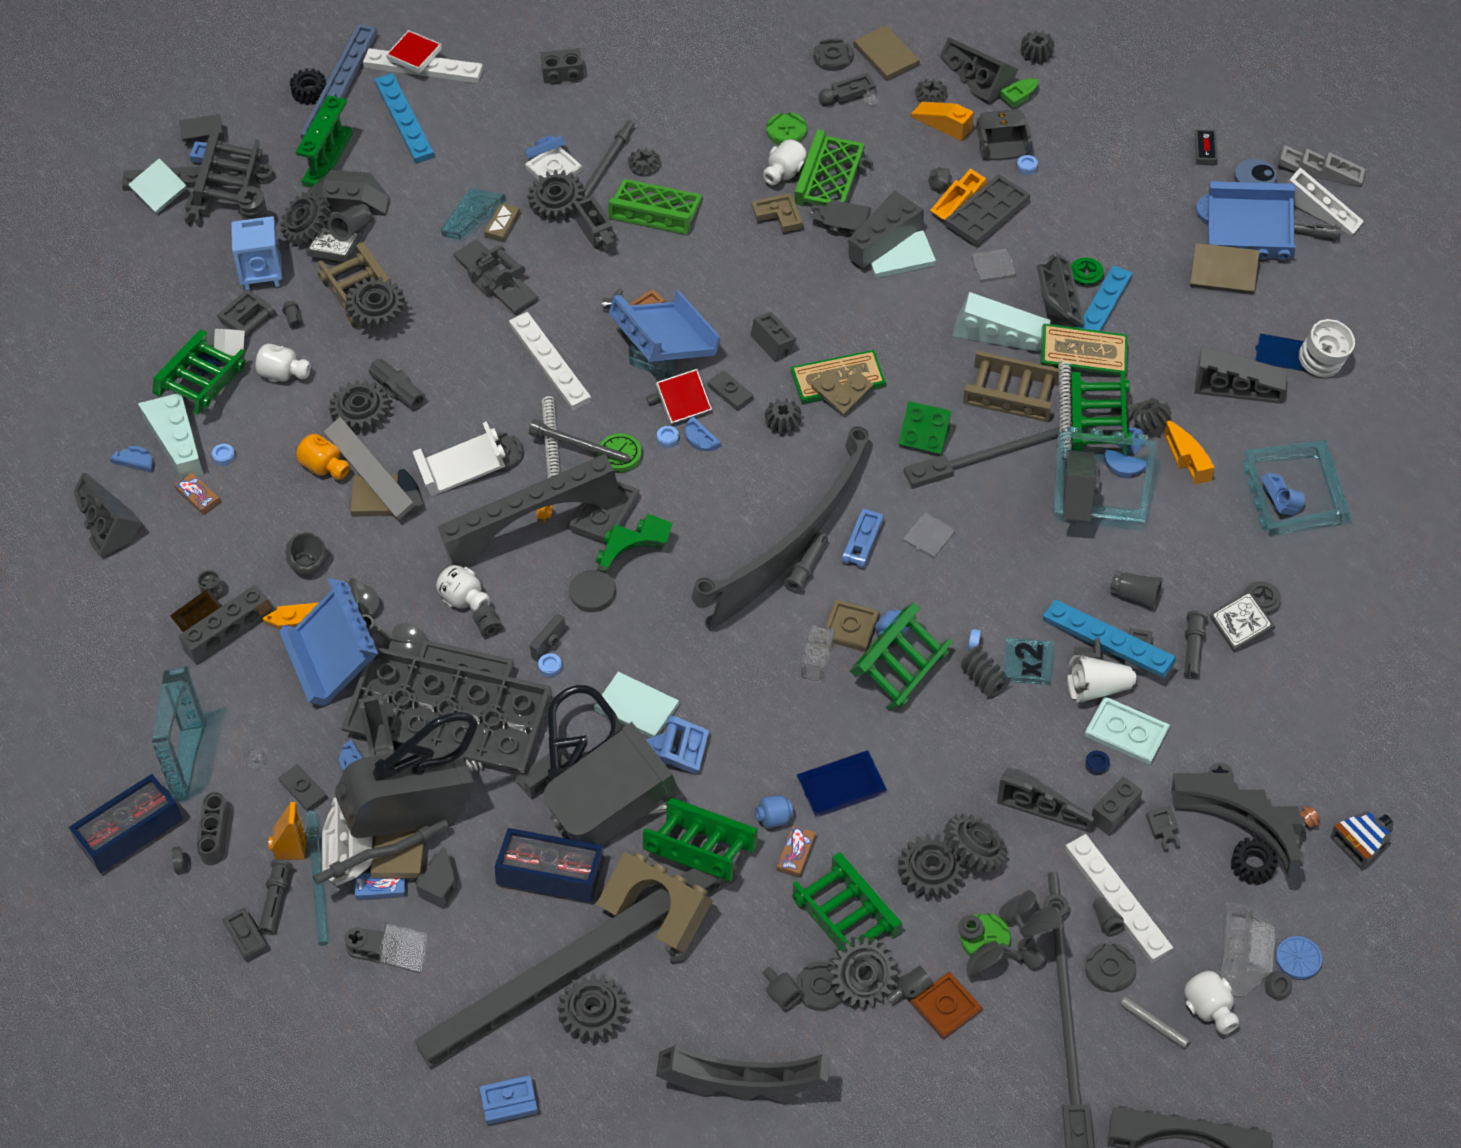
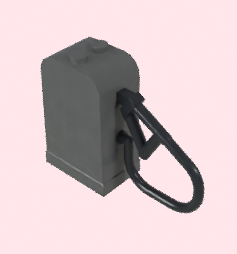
M575 685L566 688L552 700L548 709L550 754L548 777L551 782L544 790V799L552 813L550 819L562 838L567 836L569 839L579 842L604 845L668 801L671 797L674 798L680 794L673 774L633 722L627 724L619 732V720L616 713L596 689L587 685ZM577 693L592 696L611 722V730L608 737L591 749L587 756L581 760L580 758L588 745L587 736L558 739L556 721L558 706L563 700ZM575 747L566 766L560 768L559 749Z
M465 712L442 715L430 721L392 754L362 758L350 763L343 771L339 784L336 785L335 797L352 837L366 838L413 831L426 825L429 827L443 819L447 821L448 826H454L474 783L462 755L467 751L476 732L477 720L475 717ZM454 721H465L469 724L459 747L457 743L435 748L417 745L429 733L443 724Z

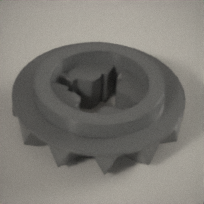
M925 79L924 82H919L918 87L915 88V95L920 102L941 103L947 97V88L942 84V81L936 82L935 79L932 81ZM930 89H934L933 92H931V95H930V94H929V90H930Z
M647 147L642 151L637 149V152H631V156L628 158L629 168L641 175L655 172L661 164L659 154H656L655 150L649 151Z
M1258 581L1251 583L1244 591V594L1251 591L1267 614L1273 610L1276 611L1281 602L1279 590L1268 582ZM1262 593H1264L1265 600L1264 602L1260 603L1259 597Z

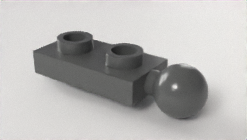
M869 73L858 75L831 84V90L827 88L821 90L818 96L819 101L825 105L831 104L834 98H837L839 103L875 92L876 84Z

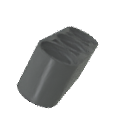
M211 792L203 799L196 843L202 862L210 866L219 863L222 859L229 809L225 798L219 792ZM214 848L213 850L206 852V850Z

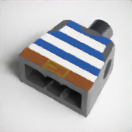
M1364 811L1336 824L1330 838L1363 871L1388 845L1391 838L1388 829L1393 827L1394 824L1392 819L1386 814L1376 819L1369 811Z

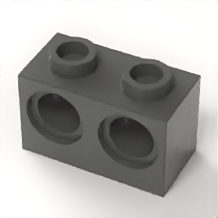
M580 48L540 52L544 84L583 79Z

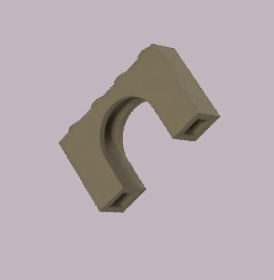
M624 852L596 905L617 916L633 906L640 893L647 887L656 884L664 885L669 892L671 905L669 913L655 938L685 953L713 899L706 896L708 891L696 884H694L693 888L687 886L686 882L688 880L676 873H674L673 877L667 875L668 869L656 862L653 866L647 864L648 858L637 852H634L633 856Z

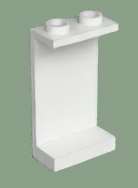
M487 421L483 423L486 430L485 434L425 458L421 448L413 451L431 497L505 467L502 458L506 457L502 445H496L495 442L499 438L495 429L489 428Z

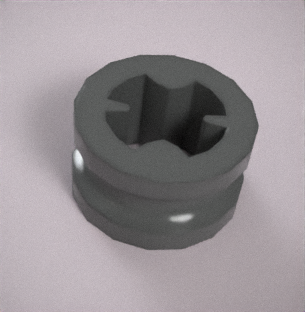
M261 164L255 168L254 173L258 183L269 184L273 181L274 174L270 165Z

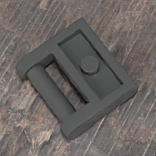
M247 289L217 316L219 321L232 330L245 331L244 339H246L250 335V331L264 319L275 314V309ZM258 309L262 310L247 324H245L244 326L242 325V323L246 319H248L253 313H255Z

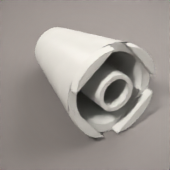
M1074 655L1069 662L1068 668L1072 667V675H1067L1068 690L1071 698L1077 699L1075 701L1077 703L1130 690L1136 683V673L1130 666L1083 655Z

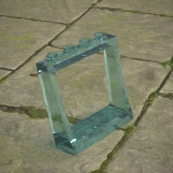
M1067 427V431L1058 430L1054 513L1063 514L1064 511L1062 478L1064 442L1066 439L1137 445L1148 448L1139 507L1132 509L1092 504L1091 517L1145 523L1157 440H1148L1149 435L1135 434V438L1126 437V433L1115 431L1112 432V436L1103 435L1104 430L1090 429V433H1082L1081 428Z
M1327 440L1244 450L1247 459L1243 460L1246 474L1251 472L1252 478L1248 479L1251 491L1256 490L1258 496L1253 498L1257 510L1262 508L1263 514L1259 515L1262 528H1268L1270 537L1316 528L1353 524ZM1294 458L1320 459L1335 509L1279 522L1273 521L1256 463L1258 461Z
M188 666L164 671L152 740L161 771L164 774L166 784L174 801L188 799L196 757L207 725V720ZM174 718H176L180 729L178 756H176L170 738Z

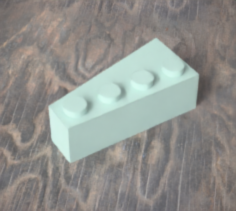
M969 292L957 316L952 337L1039 352L1041 350V327L1043 323L1050 324V320Z
M176 393L138 403L144 422L159 442L163 452L168 456L169 461L181 480L191 472L195 476L203 475L182 395Z

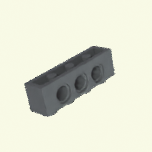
M253 585L180 634L179 639L184 652L196 665L200 664L262 622L263 617L272 613L269 599L256 585Z

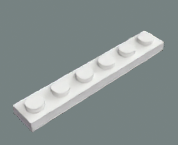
M368 48L363 61L364 68L479 83L483 72V64L434 57L421 73H417L387 60L386 54L389 51Z
M526 312L509 320L511 329L571 410L574 411L590 403L591 396L530 314Z
M1085 834L1065 846V851L1100 897L1105 898L1124 918L1125 930L1151 964L1173 951V946L1089 837Z

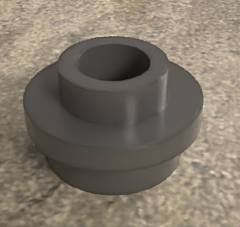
M972 915L963 917L958 925L959 933L967 940L979 938L984 929L982 921ZM969 924L974 925L975 928H974V929H969V928L967 927V925H969Z

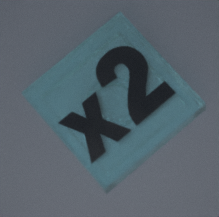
M1007 637L1004 664L1006 676L1004 679L1011 678L1010 682L1050 685L1053 641Z

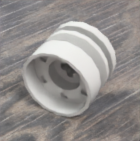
M1326 319L1319 321L1313 326L1299 350V360L1302 366L1309 373L1317 377L1326 378L1334 376L1340 371L1354 349V335L1345 324L1337 320Z

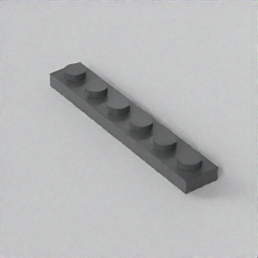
M218 166L211 169L215 174L245 180L246 172ZM200 167L170 168L187 188L195 187ZM146 169L124 170L122 180L123 191H133L128 184ZM213 181L207 184L209 187L232 186Z

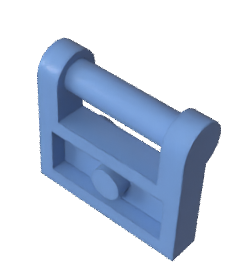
M669 716L666 722L667 731L662 750L658 752V756L664 764H671L696 774L700 768L709 730L678 717ZM676 730H681L683 732L677 755L671 753Z

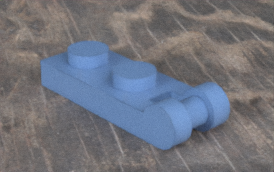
M862 508L844 551L843 563L849 564L851 562L857 564V567L865 568L868 556L884 520V514ZM854 550L861 552L860 556L853 554Z

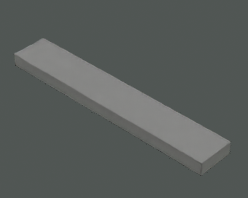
M341 417L324 431L396 518L400 520L416 505Z

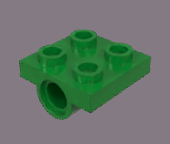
M908 401L898 444L942 454L950 429L952 411Z

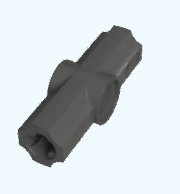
M377 358L372 362L369 374L383 385L389 396L392 398L397 396L411 409H418L422 406L426 399L425 394L411 383L410 378L404 371H396L383 359L379 360Z

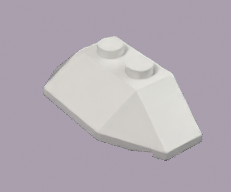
M336 797L333 799L331 804L333 807L327 816L322 830V871L328 869L329 865L337 861L342 862L367 849H372V837H352ZM372 859L346 870L345 874L338 878L332 877L329 880L337 886L350 881L370 867Z

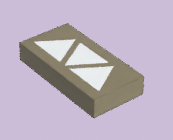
M500 203L484 231V236L504 242L520 214V208Z

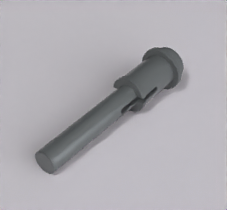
M1294 223V232L1314 234V237L1332 238V241L1339 239L1341 227H1338L1337 224L1329 226L1316 223L1315 226Z

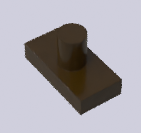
M207 588L170 616L180 630L185 632L221 608L222 605Z

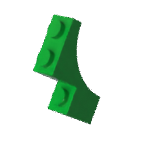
M647 513L644 520H639L635 531L614 524L611 530L607 529L603 538V542L606 545L604 551L599 550L595 561L599 564L597 570L606 573L611 562L622 552L631 548L650 546L662 549L667 542L673 523Z

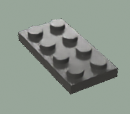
M998 174L945 219V226L977 246L1030 200V194Z

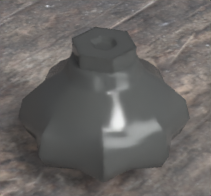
M938 167L931 170L928 182L932 190L937 189L941 191L944 187L949 186L952 176L948 168Z

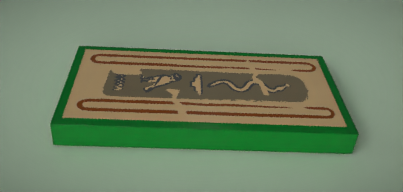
M1043 323L1041 327L1040 365L1058 368V361L1063 358L1060 363L1070 362V370L1120 376V371H1125L1126 375L1127 334Z
M874 350L791 367V374L801 404L824 400L811 386L826 370L842 384L858 370L873 384L870 390L886 387V381Z

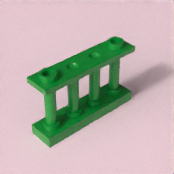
M328 95L295 151L296 155L306 157L309 168L302 179L304 187L311 188L327 172L335 168L353 136V129L342 126L340 114L347 104V99Z
M200 329L154 376L152 393L160 397L166 390H172L195 401L194 414L199 415L203 409L209 407L211 400L235 374L243 370L246 364V360H244L245 350L240 349L232 357L209 346L207 332ZM206 353L227 364L221 369L198 358V356ZM194 365L215 375L212 381H209L186 369ZM182 377L204 389L198 394L174 381Z
M1120 371V382L1085 383V380L1081 381L1080 372H1072L1073 450L1082 451V447H1087V444H1122V455H1127V446H1132V434L1127 432L1126 393L1130 392V382L1125 380V371ZM1085 391H1120V399L1085 400V398H1081V394H1085ZM1121 408V417L1086 418V415L1082 416L1081 411H1086V409ZM1089 426H1121L1122 435H1086V433H1082V429H1086Z
M914 602L901 610L849 670L855 677L863 673L865 675L868 674L892 698L886 706L888 710L895 707L901 708L909 700L907 695L938 659L942 660L949 653L947 648L953 642L949 638L939 644L916 621L917 617L915 614L920 608ZM905 626L910 627L933 650L927 659L902 636L901 630ZM891 642H896L920 666L913 675L889 652L888 645ZM877 658H882L906 682L900 691L875 668L874 662Z
M672 797L668 800L666 806V822L659 831L655 832L647 828L643 830V850L729 882L733 879L734 857L741 849L753 853L757 848L758 828ZM675 825L688 829L679 840L667 836ZM697 833L709 837L701 848L689 844ZM719 841L731 845L723 856L711 852Z
M841 852L832 856L831 871L807 888L803 889L797 881L793 883L792 898L799 907L803 906L841 951L844 950L842 946L843 941L851 945L842 932L866 915H873L877 920V925L863 934L868 938V941L871 937L876 938L882 933H888L892 939L901 934L902 922ZM836 879L842 880L847 885V889L820 907L811 898V896ZM851 897H857L862 903V907L834 925L826 916V914Z

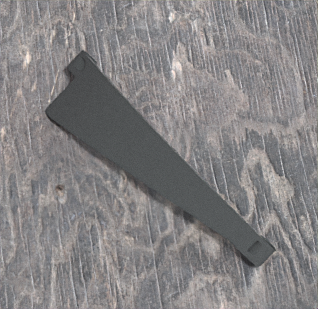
M861 426L851 428L846 441V449L851 455L848 463L821 502L793 531L757 559L734 572L728 579L716 581L702 577L696 580L691 597L692 601L696 604L695 606L707 608L717 603L710 624L712 628L717 627L738 613L772 585L813 540L815 533L822 529L845 493L863 455L869 438V433L865 428Z

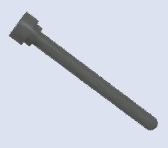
M534 418L530 424L529 435L538 438L545 435L601 455L606 454L607 457L625 463L630 461V456L626 453L549 428L542 420Z

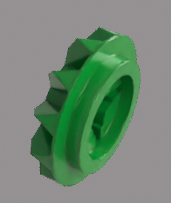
M1084 257L1075 260L1071 264L1073 277L1077 284L1084 283L1087 286L1089 283L1095 285L1097 281H1101L1104 270L1097 260ZM1085 268H1087L1089 275H1084Z

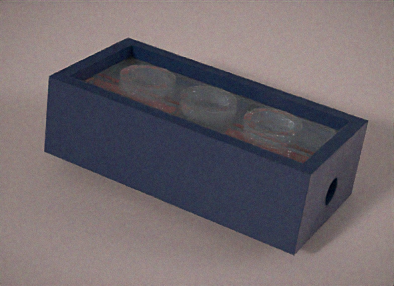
M150 774L68 828L77 845L101 874L184 819L174 799L155 776Z
M508 828L495 864L496 884L592 902L604 864L603 845Z

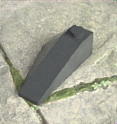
M950 37L947 38L940 54L951 69L956 71L961 77L960 79L970 87L973 94L989 102L1001 94V90L1012 85L1018 71L1017 68Z
M82 473L74 494L80 511L84 512L86 517L84 522L85 528L90 529L92 535L89 538L90 543L98 555L104 557L132 542L139 531L141 522L132 510L87 473Z
M1007 768L1001 776L997 804L1091 833L1093 816L1033 776L1026 774L1022 770Z

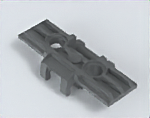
M475 239L453 254L468 269L467 273L472 282L487 296L498 297L514 313H517L538 299V296L519 279L524 274L525 267L515 262L501 245L488 250L481 242ZM498 258L511 269L507 270L504 268L501 271L497 269L496 265L499 264ZM505 286L514 287L511 291L503 290Z

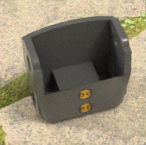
M1021 110L984 112L980 115V118H977L976 127L983 160H1010L1031 153V132L1025 115Z

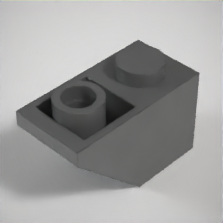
M444 847L440 849L438 854L432 856L428 869L425 873H421L416 881L419 897L442 909H445L457 891L447 849Z

